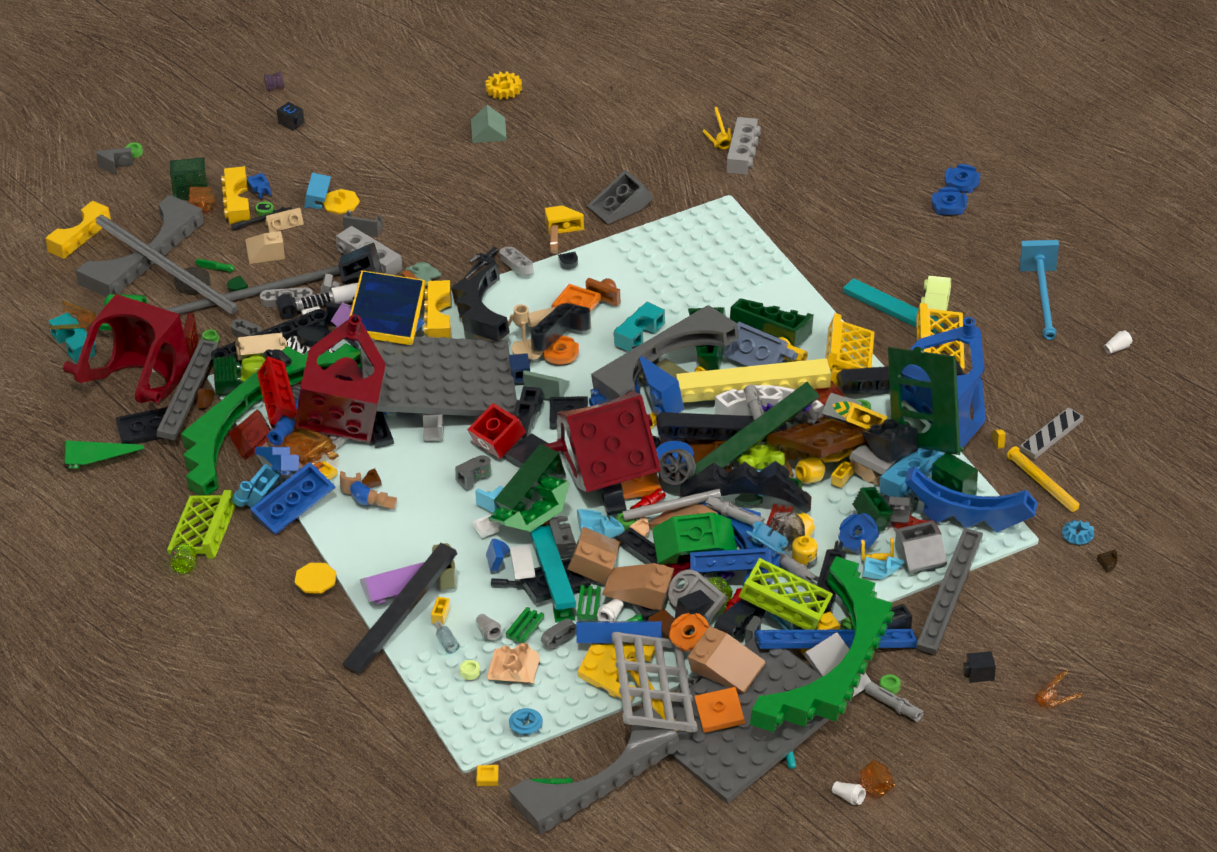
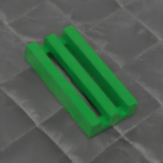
M581 585L577 619H598L601 586L593 589V586L585 588V585ZM588 594L585 614H582L584 595ZM592 594H596L593 615H590Z
M526 607L506 631V638L518 643H525L544 620V613L540 612V614H537V610L530 611V608ZM533 618H534L535 620H534V621L532 622V624L528 627L529 623H530V622L533 620Z

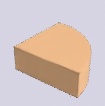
M642 517L630 526L645 538L648 537L650 529L648 520L645 517Z

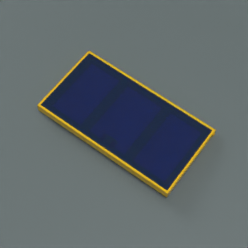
M361 270L350 316L355 314L354 319H356L357 315H359L368 334L375 340L412 345L426 281Z

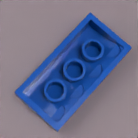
M309 462L251 507V515L260 525L276 535L336 487Z

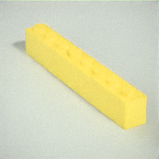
M827 358L680 373L676 374V379L679 381L682 401L687 403L715 400V396L732 389L737 391L744 390L745 386L750 384L781 386L796 390L808 382L813 389L830 388L831 372Z

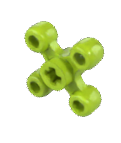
M766 442L764 445H755L736 459V461L740 462V464L746 462L756 469H763L774 461L784 466L785 455L779 451V446L775 447Z

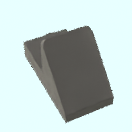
M131 147L96 151L98 166L116 175V167L133 165Z
M890 496L889 505L892 512H894L890 521L903 523L909 521L912 501L910 498Z

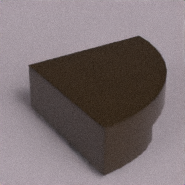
M1112 550L1097 555V561L1106 573L1116 567L1117 551Z

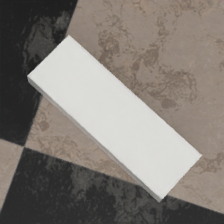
M530 545L510 547L515 579L535 577Z

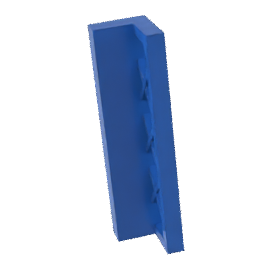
M770 548L692 552L690 553L691 570L698 573L753 570L759 558L772 564L771 558H775V551ZM761 566L759 567L760 570H766Z

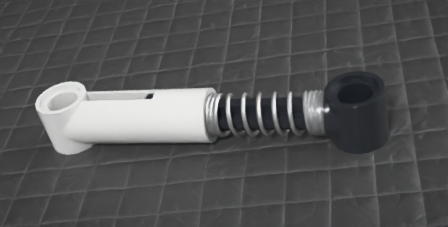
M367 281L365 292L373 293L380 287H386L394 292L395 287L394 285ZM358 283L331 288V291H327V293L322 292V294L317 293V295L312 294V296L308 295L302 298H294L289 294H282L276 299L280 317L291 319L296 316L298 311L304 310V308L324 306L327 302L342 304V302L345 304L354 301Z

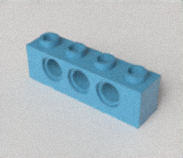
M918 448L917 452L903 457L880 476V493L889 497H905L912 491L905 483L908 469L915 466L928 477L932 474V463L944 455V452Z

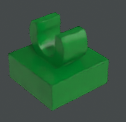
M553 607L555 623L561 622L566 618L575 621L573 608L556 610Z

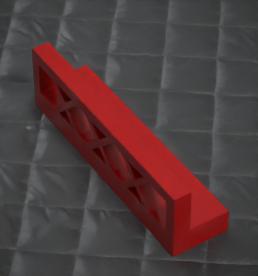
M267 357L257 371V376L269 423L275 425L282 415L294 418L297 409L284 361Z

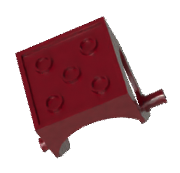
M115 294L91 323L77 364L66 361L63 365V372L74 375L76 382L84 383L107 378L111 373L120 369L143 367L135 391V400L138 403L150 401L159 403L161 399L167 398L179 384L190 363L180 314ZM103 323H107L113 334L111 359L106 366L90 369L88 360L98 329ZM152 369L165 379L166 386L150 388L149 378Z
M355 314L349 317V320L345 321L309 349L300 388L294 428L370 443L385 371V362L361 322V317L357 315L356 319H354ZM343 339L359 342L374 367V372L371 376L362 379V372L356 361L349 357L340 358L326 370H322L317 360L320 355Z
M634 391L594 406L557 412V441L543 444L562 454L576 486L585 492L661 471L650 428L653 426L651 416L646 413L642 395ZM565 430L572 448L576 468L567 450Z

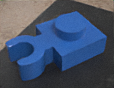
M263 173L247 177V184L253 193L258 192L260 199L263 198V193L271 196L269 182Z

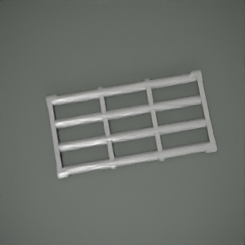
M613 632L611 636L612 642L615 645L617 660L615 665L618 668L619 693L622 696L624 710L623 722L629 725L696 732L698 728L697 722L694 720L693 698L690 695L687 678L688 670L685 666L683 651L674 647L671 639ZM622 642L634 643L637 662L625 661ZM643 644L654 646L657 665L645 663ZM663 647L674 648L677 667L665 665ZM626 670L638 671L641 688L629 687ZM647 672L659 674L661 691L649 689ZM667 675L679 676L681 693L670 692ZM630 696L642 697L645 717L633 716ZM651 698L663 700L666 720L653 717ZM671 701L683 702L686 722L674 721Z

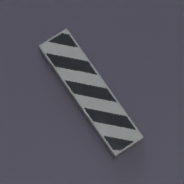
M1067 408L1022 443L1020 451L1036 459L1083 422V416Z

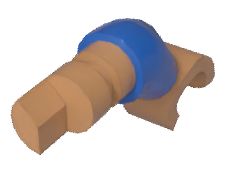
M340 471V490L343 493L352 494L357 503L366 506L377 503L378 506L395 509L397 498L388 496V493L385 492L378 494L377 491L367 487L361 482L360 472L356 473V477L352 478L346 477L345 472Z

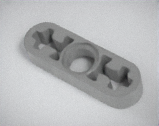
M504 247L499 251L501 261L519 275H528L534 271L532 261L514 247Z
M306 287L265 290L260 293V302L264 307H277L276 299L282 294H289L294 298H302L303 296H312L313 291Z

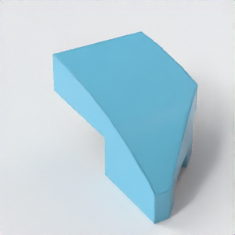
M887 556L886 561L866 557L862 576L884 579L901 568L904 560Z

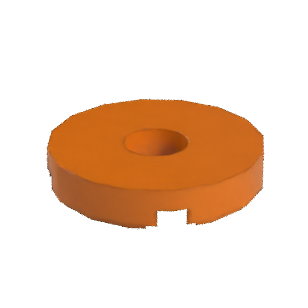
M561 336L548 349L542 351L544 359L550 363L557 365L568 364L577 359L579 344L574 342V339L571 337Z
M686 613L677 617L671 624L669 637L674 647L680 651L691 652L708 629L709 624L706 618L700 614ZM687 630H695L693 634L685 635V632Z

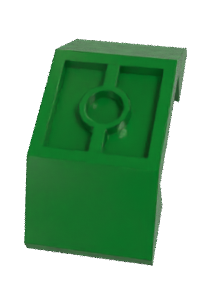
M551 476L544 478L541 484L536 487L542 500L532 504V508L519 512L500 507L493 511V515L488 517L489 521L531 532L562 512L569 488L568 480Z
M714 512L673 516L652 528L657 563L659 565L678 563L680 555H690L692 552L737 550L732 520Z

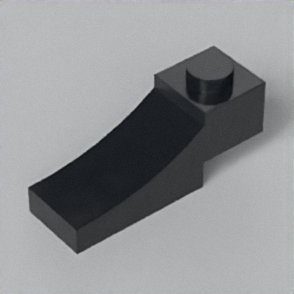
M523 386L520 400L516 401L513 415L519 418L526 431L520 439L530 435L534 420L538 412L541 411L544 393L541 388Z

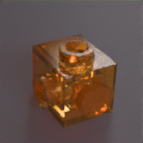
M189 187V203L202 208L203 212L210 210L211 204H214L215 200L214 193H211V187Z
M874 759L859 771L862 786L867 792L879 798L895 786L888 766Z

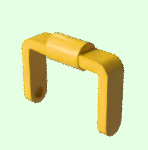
M890 538V553H873L865 555V541L861 540V557L863 561L866 557L881 561L886 560L887 556L894 557L893 538Z

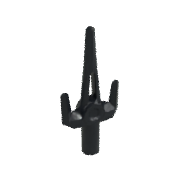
M493 247L486 254H476L469 262L471 263L477 258L479 261L464 279L469 278L483 266L491 262L496 263L493 257L498 253V249Z

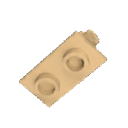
M300 207L267 215L265 219L269 233L304 225Z

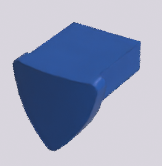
M498 539L491 540L486 552L490 571L498 572L504 555L510 553L509 546Z

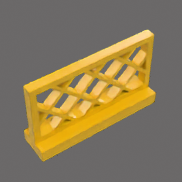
M920 303L916 314L917 341L921 338L935 335L930 331L933 328L941 333L962 327L963 313L929 309L928 304ZM930 315L937 316L939 320L935 322L930 318ZM956 318L958 319V322L953 324L948 319ZM944 322L949 328L944 330L940 326L941 323ZM956 340L939 345L941 347L937 350L934 347L924 349V352L941 354L940 352L945 350L950 356H956V360L964 371V343L961 341L958 342ZM954 344L959 350L954 352L949 346Z
M834 313L828 327L825 354L829 368L832 369L833 364L847 369L871 368L874 331L841 321V315Z

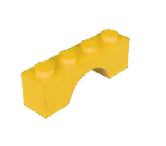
M245 166L225 168V176H221L225 219L229 218V225L242 220H250L248 198L238 196L248 191Z
M91 201L81 209L83 221L79 225L69 229L57 228L45 238L48 252L65 259L103 228L96 223V218L99 215H104L111 220L109 207Z
M450 280L428 281V289H425L424 322L427 323L424 324V335H428V337L451 338L450 316L440 313L442 309L451 306Z

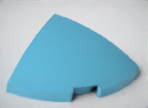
M577 509L580 532L583 527H586L610 538L624 532L623 525L612 516L609 521L608 517L602 515V512Z

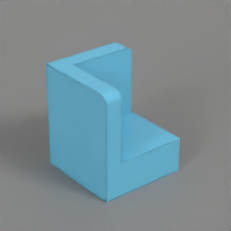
M499 486L493 492H485L478 488L475 491L476 504L493 513L497 509L494 499L504 487Z

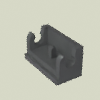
M347 210V215L344 214L343 216L344 230L353 226L368 236L378 238L384 227L381 215H377V219L374 220L352 217V212Z
M558 516L549 519L548 525L550 526L560 557L572 556L576 542L570 523L559 524L562 521H568V517Z

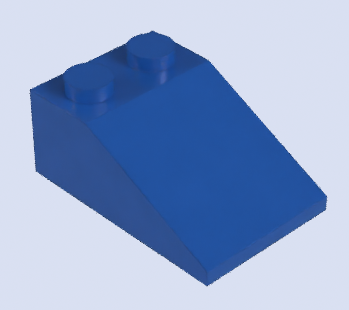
M641 356L639 358L653 412L658 415L663 412L679 413L684 410L679 381Z

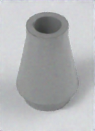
M485 614L477 616L476 623L479 625L484 638L488 640L498 639L502 633L501 625Z

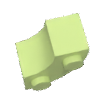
M929 276L928 280L925 279L924 290L926 293L925 297L921 298V303L928 304L929 309L947 311L952 279Z

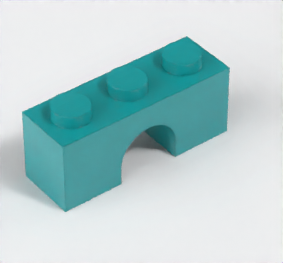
M650 302L644 303L619 327H616L613 333L614 345L628 352L631 351V347L641 345L643 343V330L655 333L665 324V309Z
M67 312L48 320L51 335L59 344L66 343L67 354L77 364L87 332L84 327H80L78 320ZM94 341V344H93V347H92V350H91V353H90L89 358L96 356V354H95V347H96L95 341Z

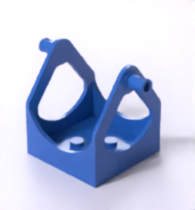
M972 317L963 319L964 326L921 338L910 348V350H913L915 347H920L924 350L956 340L970 346L972 370L968 374L957 375L960 446L962 447L968 443L986 421L983 383L980 378L984 373L981 330L975 326V319H972ZM908 365L901 373L902 377L931 381L927 373L917 365ZM901 384V402L903 400L907 401L917 412L933 414L931 388ZM971 402H972L973 415H974V419H973L972 421H971V418H970V405H971Z

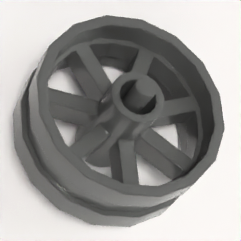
M684 449L667 451L659 459L661 467L659 475L667 484H683L695 474V460ZM672 453H678L677 460H675ZM682 456H683L684 459L686 460L685 463H684L683 461H681V460H682ZM668 457L672 462L671 464L666 463ZM680 472L686 476L682 481L680 477ZM673 473H675L676 480H674L673 478H671V476L673 475Z

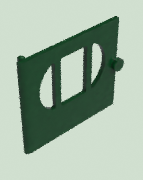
M888 347L891 419L901 424H906L903 416L932 421L933 424L927 432L918 433V448L960 455L964 447L960 446L956 356L924 352L923 348L915 347L913 350ZM908 365H917L927 373L931 381L902 377L901 373ZM901 384L931 388L933 414L902 409Z

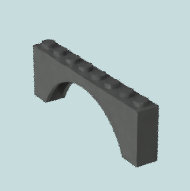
M168 195L158 203L163 226L155 239L148 244V246L163 256L204 223L202 208L172 195ZM138 251L113 260L87 261L76 270L78 284L105 297L109 294H119L155 262Z
M707 305L591 374L593 389H597L601 395L609 400L619 398L630 391L635 392L636 381L642 372L639 359L641 356L653 362L664 354L685 347L698 345L726 347L739 339L737 323L710 305Z
M642 707L634 712L633 716L645 717L644 708ZM652 708V710H653V717L656 718V719H663V718ZM632 725V734L626 749L604 771L588 779L567 784H545L525 779L509 789L511 803L541 835L553 829L555 825L563 820L569 819L581 809L588 807L592 802L604 797L616 787L622 786L629 779L641 774L645 769L657 764L669 754L675 753L680 748L679 735L673 729Z

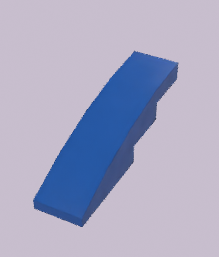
M662 621L576 622V643H613L611 636L613 632L662 638Z

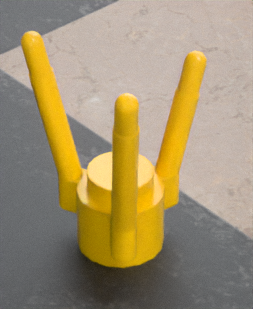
M715 107L721 132L717 134L716 140L705 129L703 133L710 139L715 148L719 147L722 150L730 148L732 141L731 128H728L727 133L725 132L718 108Z

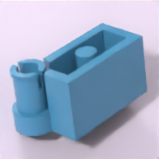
M264 464L250 482L242 481L240 483L239 489L235 491L232 498L233 503L240 507L245 505L253 507L276 488L281 476L280 472L272 470V467Z

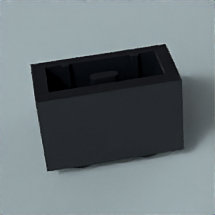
M374 242L342 255L338 265L342 282L346 285L358 283L361 270L383 274Z
M886 419L882 423L871 425L870 428L862 431L863 437L878 458L893 462L918 451V429L910 427L909 424H901L893 419Z

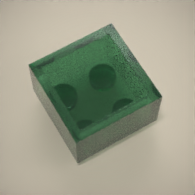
M205 157L170 160V177L174 197L181 200L209 198Z

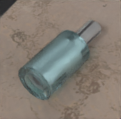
M436 621L434 623L437 629L436 637L448 654L456 652L460 645L448 626H443L440 621Z

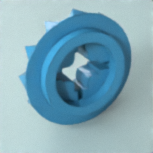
M1073 519L1072 522H1066L1062 529V535L1070 543L1086 544L1094 538V527L1090 526L1089 522L1083 523L1082 519L1080 521Z
M519 709L510 716L509 727L512 728L513 733L518 732L520 736L523 734L530 736L532 732L538 733V729L542 728L543 718L534 709ZM529 719V723L524 726L523 723Z

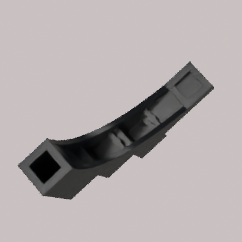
M491 262L471 279H462L451 289L454 303L457 304L459 317L462 318L464 332L499 342L510 333L507 317L491 311L482 303L488 288L500 280L496 263Z
M774 461L760 472L748 463L743 462L729 473L713 462L683 483L680 488V498L720 489L721 496L732 494L771 496L793 504L803 513L811 511L812 500L808 492L802 490L794 481L789 479L790 471L777 461Z

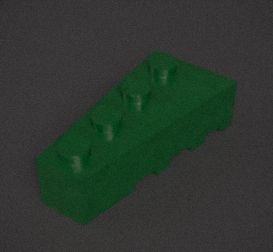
M742 298L738 299L730 308V319L737 324L741 322L774 337H784L794 347H798L812 333L814 314L800 315L796 310L791 309L790 312L782 311L778 306L764 307L763 303Z
M713 307L726 316L725 307ZM688 308L689 316L702 308ZM714 345L695 346L700 367L706 371L720 369L724 347Z
M540 443L494 499L497 509L503 507L519 512L529 510L532 504L541 499L536 487L541 484L544 478L551 476L563 479L566 476L560 454Z

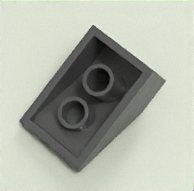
M624 170L587 206L603 221L610 224L642 210L654 197L645 185L627 170Z

